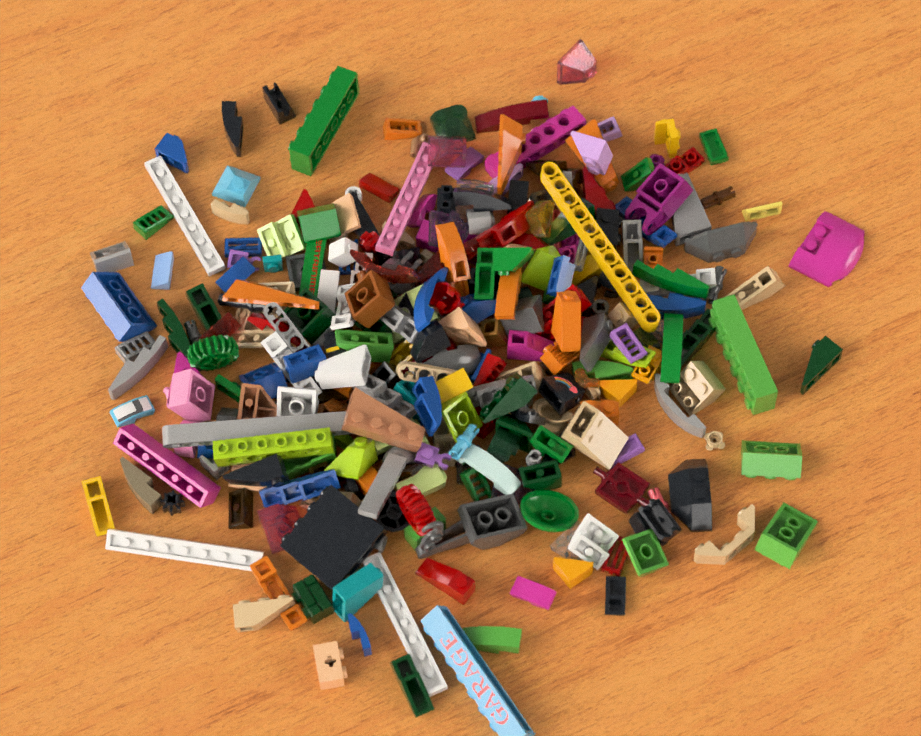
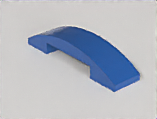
M628 196L615 205L616 210H619V216L623 220H625V212L632 202ZM646 216L640 218L642 221V226ZM663 225L651 235H647L642 231L644 239L660 247H665L678 237L666 225Z
M447 267L440 269L422 285L416 296L414 324L418 332L430 324L434 309L428 305L436 283L445 281L448 272Z

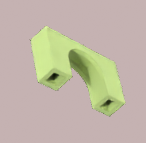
M413 418L410 419L411 421H413V422H415L416 424L419 425L417 419H414V420H413ZM424 435L422 442L429 444L426 436ZM375 440L377 456L394 447ZM435 463L433 468L423 465V468L416 475L395 484L394 490L398 491L401 487L412 483L417 486L425 497L444 488L447 476L444 470H440Z

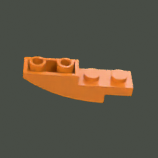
M448 222L435 225L440 260L448 268L447 282L458 290L461 297L470 294L467 279H471L465 249L455 223Z

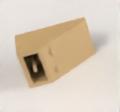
M583 401L560 438L610 470L629 437L600 410Z

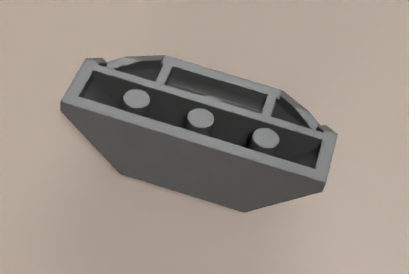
M741 222L705 231L695 235L693 238L685 239L684 250L686 253L708 263L721 262L731 257H740L745 254L753 241L758 224L757 222Z

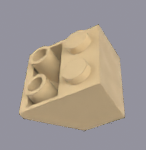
M691 361L680 373V383H671L669 385L671 393L690 416L714 403L726 390L704 361Z

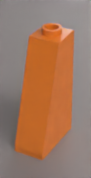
M595 119L576 131L603 139ZM571 135L565 139V142L582 166L586 167ZM612 160L605 175H594L595 181L604 188L605 193L615 190L618 184H620Z

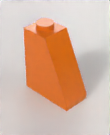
M567 290L557 292L551 332L561 352L580 351L581 301L576 291Z

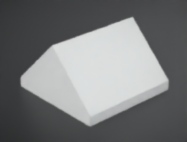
M278 386L276 417L317 413L319 405L317 389Z

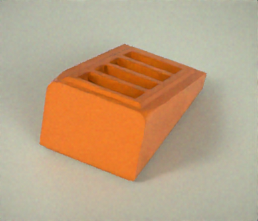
M385 118L383 124L384 140L415 138L422 134L421 120Z

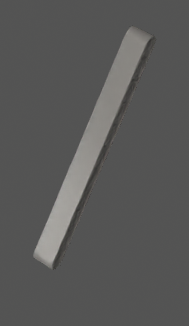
M346 411L174 424L162 427L164 448L213 445L212 441L328 427H330L333 435L353 433L341 430Z

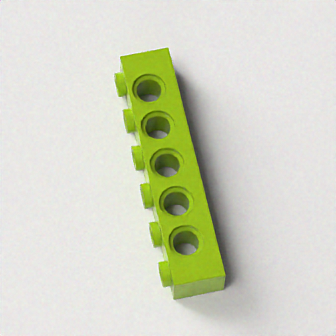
M330 427L212 441L213 456L217 467L255 463L274 454H278L282 459L334 453L333 434Z

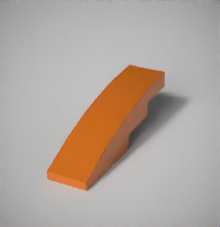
M523 266L516 272H510L509 276H500L495 319L515 320Z

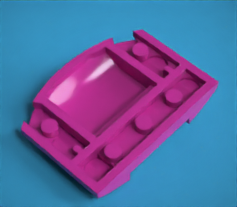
M824 211L818 217L801 246L798 247L788 267L830 287L832 286L831 282L841 281L856 266L863 251L865 232Z

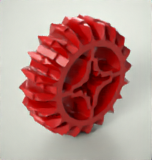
M411 483L396 491L399 507L416 534L422 537L433 530L431 528L424 533L421 531L424 526L436 521V518L428 501L417 486Z

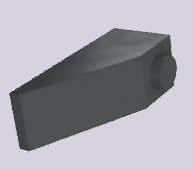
M605 313L583 318L580 361L587 372L592 371L611 340L609 336L610 332L613 331V323L611 320H608Z

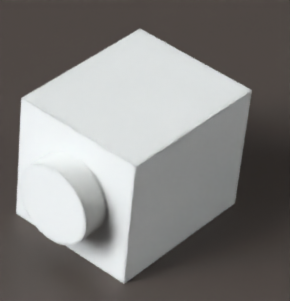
M343 237L329 244L328 261L343 268L358 260V244Z

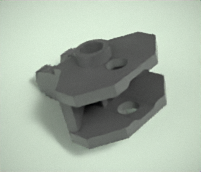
M412 251L402 259L390 258L379 268L380 275L387 279L390 289L397 294H404L414 289L418 284L416 271L423 261L421 259L416 260L412 265L408 261L413 257L414 253Z

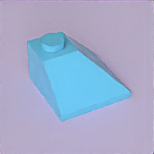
M227 165L212 192V196L246 207L261 177Z

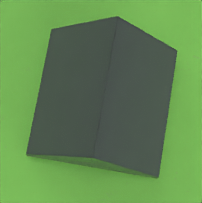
M540 294L518 299L515 320L500 319L508 337L509 330L529 331L533 334L544 332L542 296Z

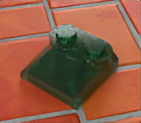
M454 105L440 109L430 116V123L441 149L476 139L467 115V109L463 105Z

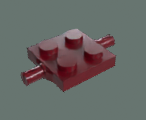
M619 462L607 473L598 466L594 469L593 474L602 479L600 485L595 489V494L627 515L637 504L647 506L650 503L643 497L650 487V483Z

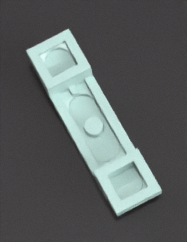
M474 444L470 448L467 447L461 458L456 460L462 465L467 463L494 482V488L504 495L514 493L521 486L519 479L504 464Z

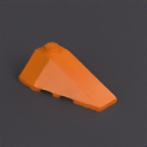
M500 114L497 179V194L502 195L522 152V144H526V133H522V125L504 114Z

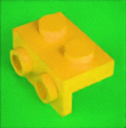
M662 119L655 122L654 144L665 143L669 158H674L677 156V150L680 149L678 140L681 139L679 128L676 129L674 119Z

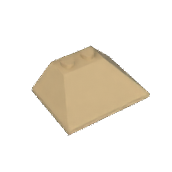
M293 281L259 283L296 294ZM280 306L283 311L287 308L285 306ZM274 307L272 313L269 315H274L275 318L281 319L282 317H278L275 313L277 308ZM238 308L228 336L236 340L238 348H264L261 342L275 331L269 326H266L263 331L247 320L253 312L249 311V309Z

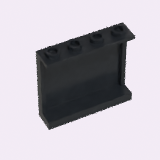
M330 485L322 490L317 502H313L308 507L306 515L295 522V528L290 533L284 535L279 546L333 590L334 586L351 576L388 532L372 518L358 514L359 507L334 486Z

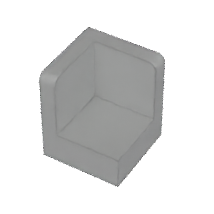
M203 455L199 457L201 466L216 480L231 469V466L217 467L214 459H206Z

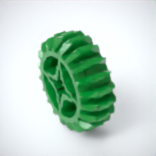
M213 335L212 337L199 339V341H195L187 349L188 362L191 367L196 368L198 371L204 370L207 372L208 370L213 371L216 369L220 370L223 367L226 368L227 365L233 364L239 357L238 344L233 337L228 335Z

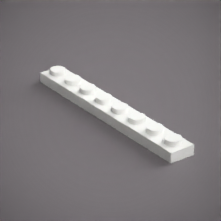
M161 155L145 162L148 173L208 276L210 277L225 270L224 262Z
M115 529L107 530L105 546L107 550L252 571L250 565L264 557L263 551Z
M378 552L367 557L363 561L364 567L372 563L384 575L383 587L377 594L407 654L410 653L429 697L447 690L448 686L381 553Z

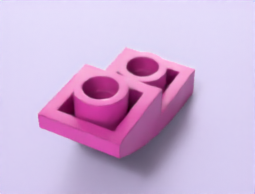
M436 194L423 195L418 200L408 221V227H420L423 219H425V214L433 212L436 205Z
M578 234L562 240L561 248H559L560 256L570 257L569 262L574 264L580 240Z
M517 576L509 594L512 597L528 601L533 606L549 610L557 592L544 585Z

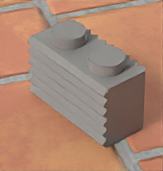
M474 208L466 209L469 234L483 233L495 225L493 212H474Z

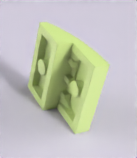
M290 214L257 229L267 256L281 255L283 260L287 256H293L306 249V244H304V239L294 214Z

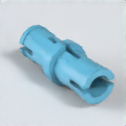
M469 424L464 433L458 436L456 444L449 451V455H452L453 459L459 460L467 447L470 448L472 440L479 433L476 425Z

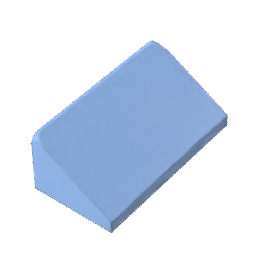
M173 251L155 255L151 289L170 290L174 263Z

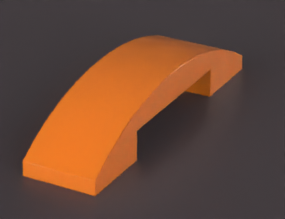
M267 555L250 565L267 598L271 600L278 599V596L290 595ZM298 604L280 614V618L290 631L308 622Z

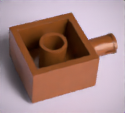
M361 270L356 275L358 282L344 294L352 318L369 329L396 304L387 279L373 270L369 272Z

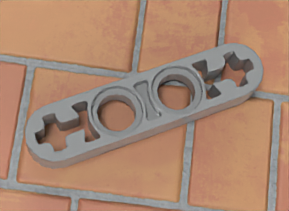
M271 302L265 305L263 309L264 316L292 353H295L304 345L307 348L310 347L277 303ZM269 306L277 308L275 313L278 317L281 314L283 315V318L277 320L275 324L272 321L276 319L274 315H268L267 313L269 312ZM281 321H286L289 324L288 331L281 332L278 325ZM297 336L300 338L301 344L299 347L291 346L290 340L292 337Z

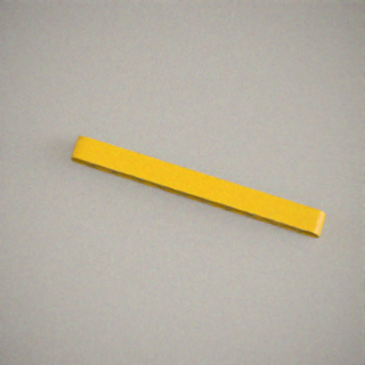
M553 162L544 163L540 175L541 182L641 328L650 333L656 331L660 321L658 310L559 167ZM637 304H642L644 307H638ZM647 319H652L655 322H648Z

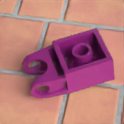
M659 163L637 189V195L625 212V220L640 219L646 216L642 231L647 235H651L672 217L694 190L684 178Z

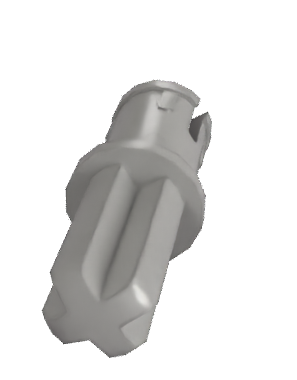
M532 450L526 457V466L540 464L541 452Z

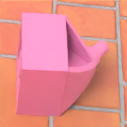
M192 369L174 373L170 388L165 387L163 390L167 398V408L185 420L203 422L211 419L215 385Z

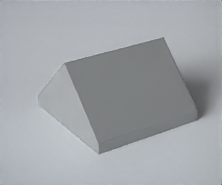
M126 241L90 252L97 272H116L134 266L132 254Z

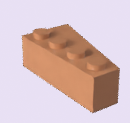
M356 387L351 393L341 428L343 431L414 453L421 447L425 428Z

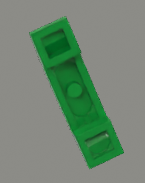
M664 313L660 382L680 383L683 338L682 314Z

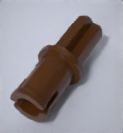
M730 186L719 192L714 191L712 195L700 201L703 208L707 209L714 205H721L722 202L734 198L736 193L733 187Z

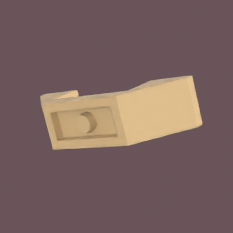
M751 504L748 508L744 507L737 514V525L742 530L735 535L732 542L725 543L720 550L710 540L705 544L702 543L694 551V561L699 564L725 565L754 539L755 506Z

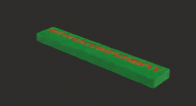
M327 239L307 243L299 294L307 288L316 297L318 296L321 269L323 270Z

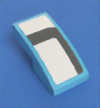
M145 395L127 401L111 409L109 413L118 428L135 423L137 418L153 415L155 409L149 397Z

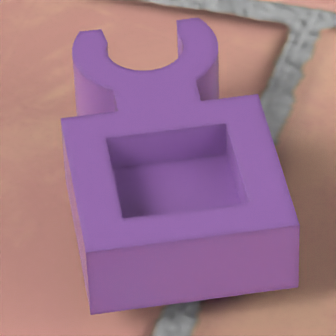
M230 249L227 268H231L243 256L252 265L255 260L261 261V258L252 257L250 259L248 258V252Z
M422 442L414 462L422 463V465L433 468L435 463L438 464L440 469L447 470L448 465L443 464L442 460L447 459L450 461L451 455L447 453L440 455L438 454L440 448Z

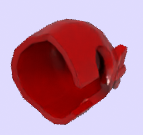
M448 282L436 283L429 302V306L436 313L445 316L458 307L462 308L465 306L461 302L458 290Z

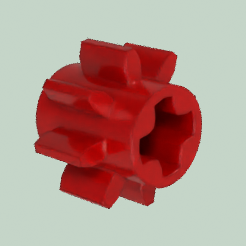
M365 231L359 238L361 240L359 246L365 253L372 251L375 254L378 252L375 251V247L380 236L374 231L370 234Z

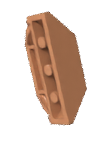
M242 383L237 420L276 417L277 406L262 385Z

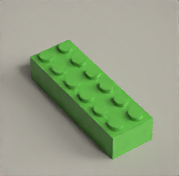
M735 295L714 300L712 309H710L709 325L711 328H715L717 343L722 345L723 356L726 361H729L731 374L738 381V390L744 394L746 408L751 410L752 415L774 409L778 390Z

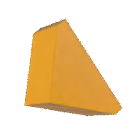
M637 379L598 380V386L601 389L600 395L606 400L619 402L620 408L637 392Z
M554 557L553 570L568 588L572 589L593 574V562Z

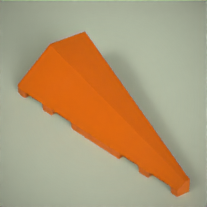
M236 279L222 299V301L262 305L274 302L279 306L319 309V301L249 280Z

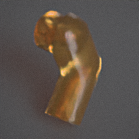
M583 368L575 370L574 378L581 387H600L599 378H589Z

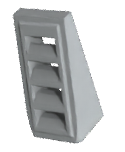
M146 331L114 348L118 357L125 364L127 359L134 362L143 347L150 350L155 340ZM147 339L150 344L146 345L143 340Z

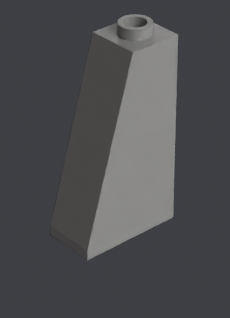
M688 173L678 174L688 182L694 191L672 215L673 231L678 236L674 239L675 246L685 244V239L693 238L695 235L709 231L712 228Z

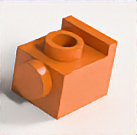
M644 246L643 263L653 269L657 264L663 267V247Z

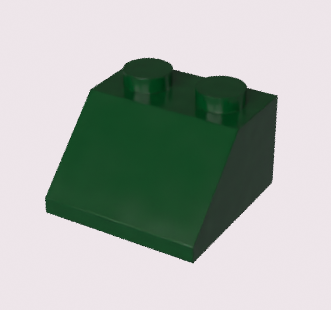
M305 288L299 296L319 301V309L287 307L284 312L304 339L312 345L329 328L332 316L336 315L310 290Z

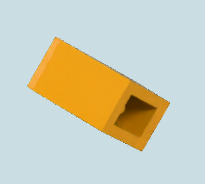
M651 345L648 348L656 351L653 359L646 368L636 366L631 374L632 377L646 384L654 381V375L661 372L662 351Z

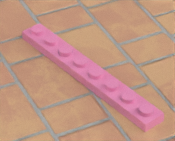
M426 142L422 143L379 237L375 251L390 256L394 255L440 153V147Z

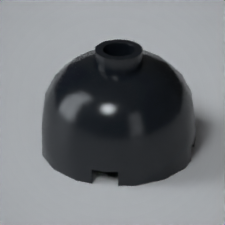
M396 492L390 494L381 513L375 519L379 525L389 532L402 531L409 525L397 502Z

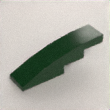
M162 298L157 302L160 314L164 317L162 319L164 329L170 334L168 335L169 344L177 353L181 352L187 358V349H189L190 342L174 311Z
M708 308L701 318L697 319L690 329H686L683 333L681 368L691 360L715 332V328L713 329L709 325L708 319L711 314Z

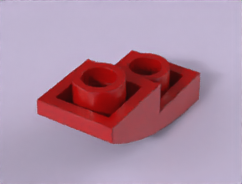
M692 146L683 155L675 156L664 166L676 174L690 173L703 164L705 158Z

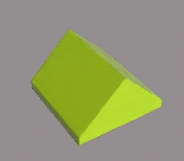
M550 245L536 250L522 274L521 282L541 290L546 289L549 284L554 258L560 256L555 246Z

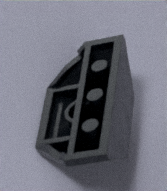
M685 460L668 474L671 512L691 532L712 531V502L706 460Z

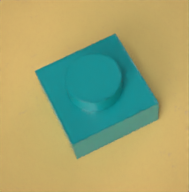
M281 255L263 256L264 272L276 273L283 271Z

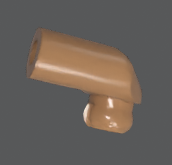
M423 133L412 140L411 157L416 158L422 143L430 141V136L427 133Z

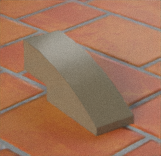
M121 457L122 469L131 491L138 501L149 512L154 514L161 506L160 500H162L161 494L153 489L152 478L124 457Z

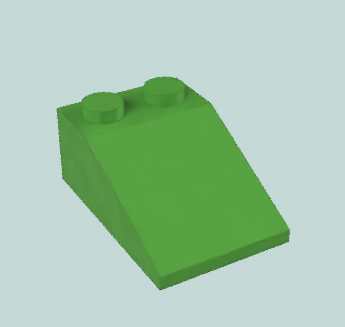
M783 502L762 532L754 550L790 569L818 521Z

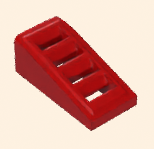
M488 353L473 387L494 382L507 363L501 358Z

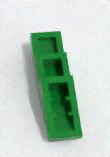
M637 260L633 265L632 274L649 284L686 296L705 299L708 297L710 286L679 268L673 273L659 264L653 269Z

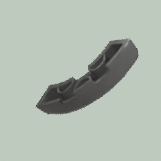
M458 345L457 349L450 351L444 349L433 355V358L420 363L454 370L464 368L467 375H473L481 358L476 345ZM421 370L419 373V377H427L429 375L428 370ZM439 374L437 380L447 376V374Z

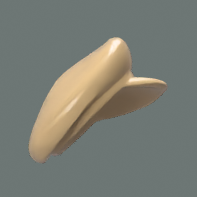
M545 398L536 400L532 405V409L539 413L538 417L546 418L545 426H542L557 436L566 429L574 416L569 411L559 415Z

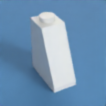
M361 345L319 362L318 369L315 371V380L319 382L321 389L366 385L372 359L367 345Z

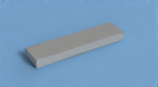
M388 453L358 508V514L374 519L378 518L407 464V458Z

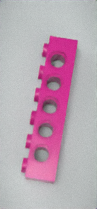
M571 106L568 109H563L557 116L547 119L539 127H534L526 134V144H522V153L516 165L521 163L524 169L526 168V162L539 160L566 143L565 139L571 136L572 131H578L586 125V119L574 106ZM499 151L485 159V171L492 179L498 176Z

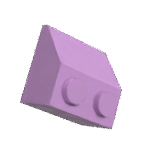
M572 131L571 135L588 171L594 175H605L613 157L607 141Z

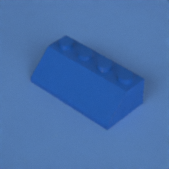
M92 272L82 285L81 289L85 296L91 301L95 310L100 314L119 342H125L146 331L150 332L157 327L154 320L119 272Z

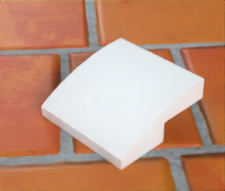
M588 513L573 535L568 549L584 561L593 562V567L598 570L609 557L608 550L618 539L619 535Z

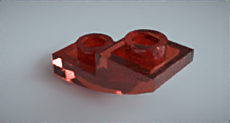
M227 312L200 339L212 337L213 335H228L230 337L242 325L230 312Z

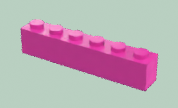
M135 424L120 427L113 442L115 446L200 508L214 503L221 489L219 485L168 448H164L161 443Z

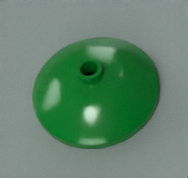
M532 491L523 497L520 504L523 518L530 525L542 531H566L572 528L578 521L579 510L577 505L569 497L556 491Z

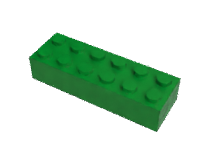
M337 66L335 71L331 72L327 85L322 87L321 95L318 99H315L313 109L310 113H307L303 126L298 128L295 140L289 144V160L293 170L312 177L359 95L357 72L341 66Z

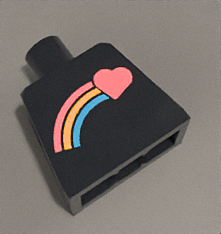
M570 373L543 377L538 392L559 415H562L580 404L585 393L584 388L587 384L584 380L577 381Z

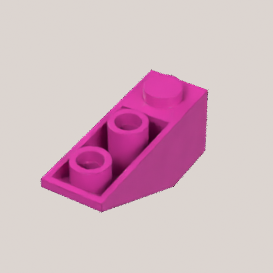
M509 330L507 359L543 362L540 359L544 354L542 350L549 344L554 346V342L529 331Z

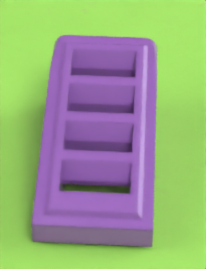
M627 323L610 332L609 337L631 364L648 354ZM625 334L626 337H624V338H622V339L620 340L619 337H621L622 335ZM629 339L631 340V342L625 345L623 344L625 341ZM635 345L631 350H627L628 347ZM637 350L640 351V353L632 357L631 354Z

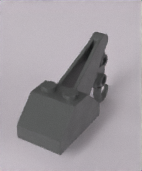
M513 493L460 505L457 509L461 520L443 531L444 524L441 521H434L424 526L421 530L423 533L431 528L433 530L421 539V543L415 548L419 559H424L469 543L481 550L494 548L522 535L527 530V525Z

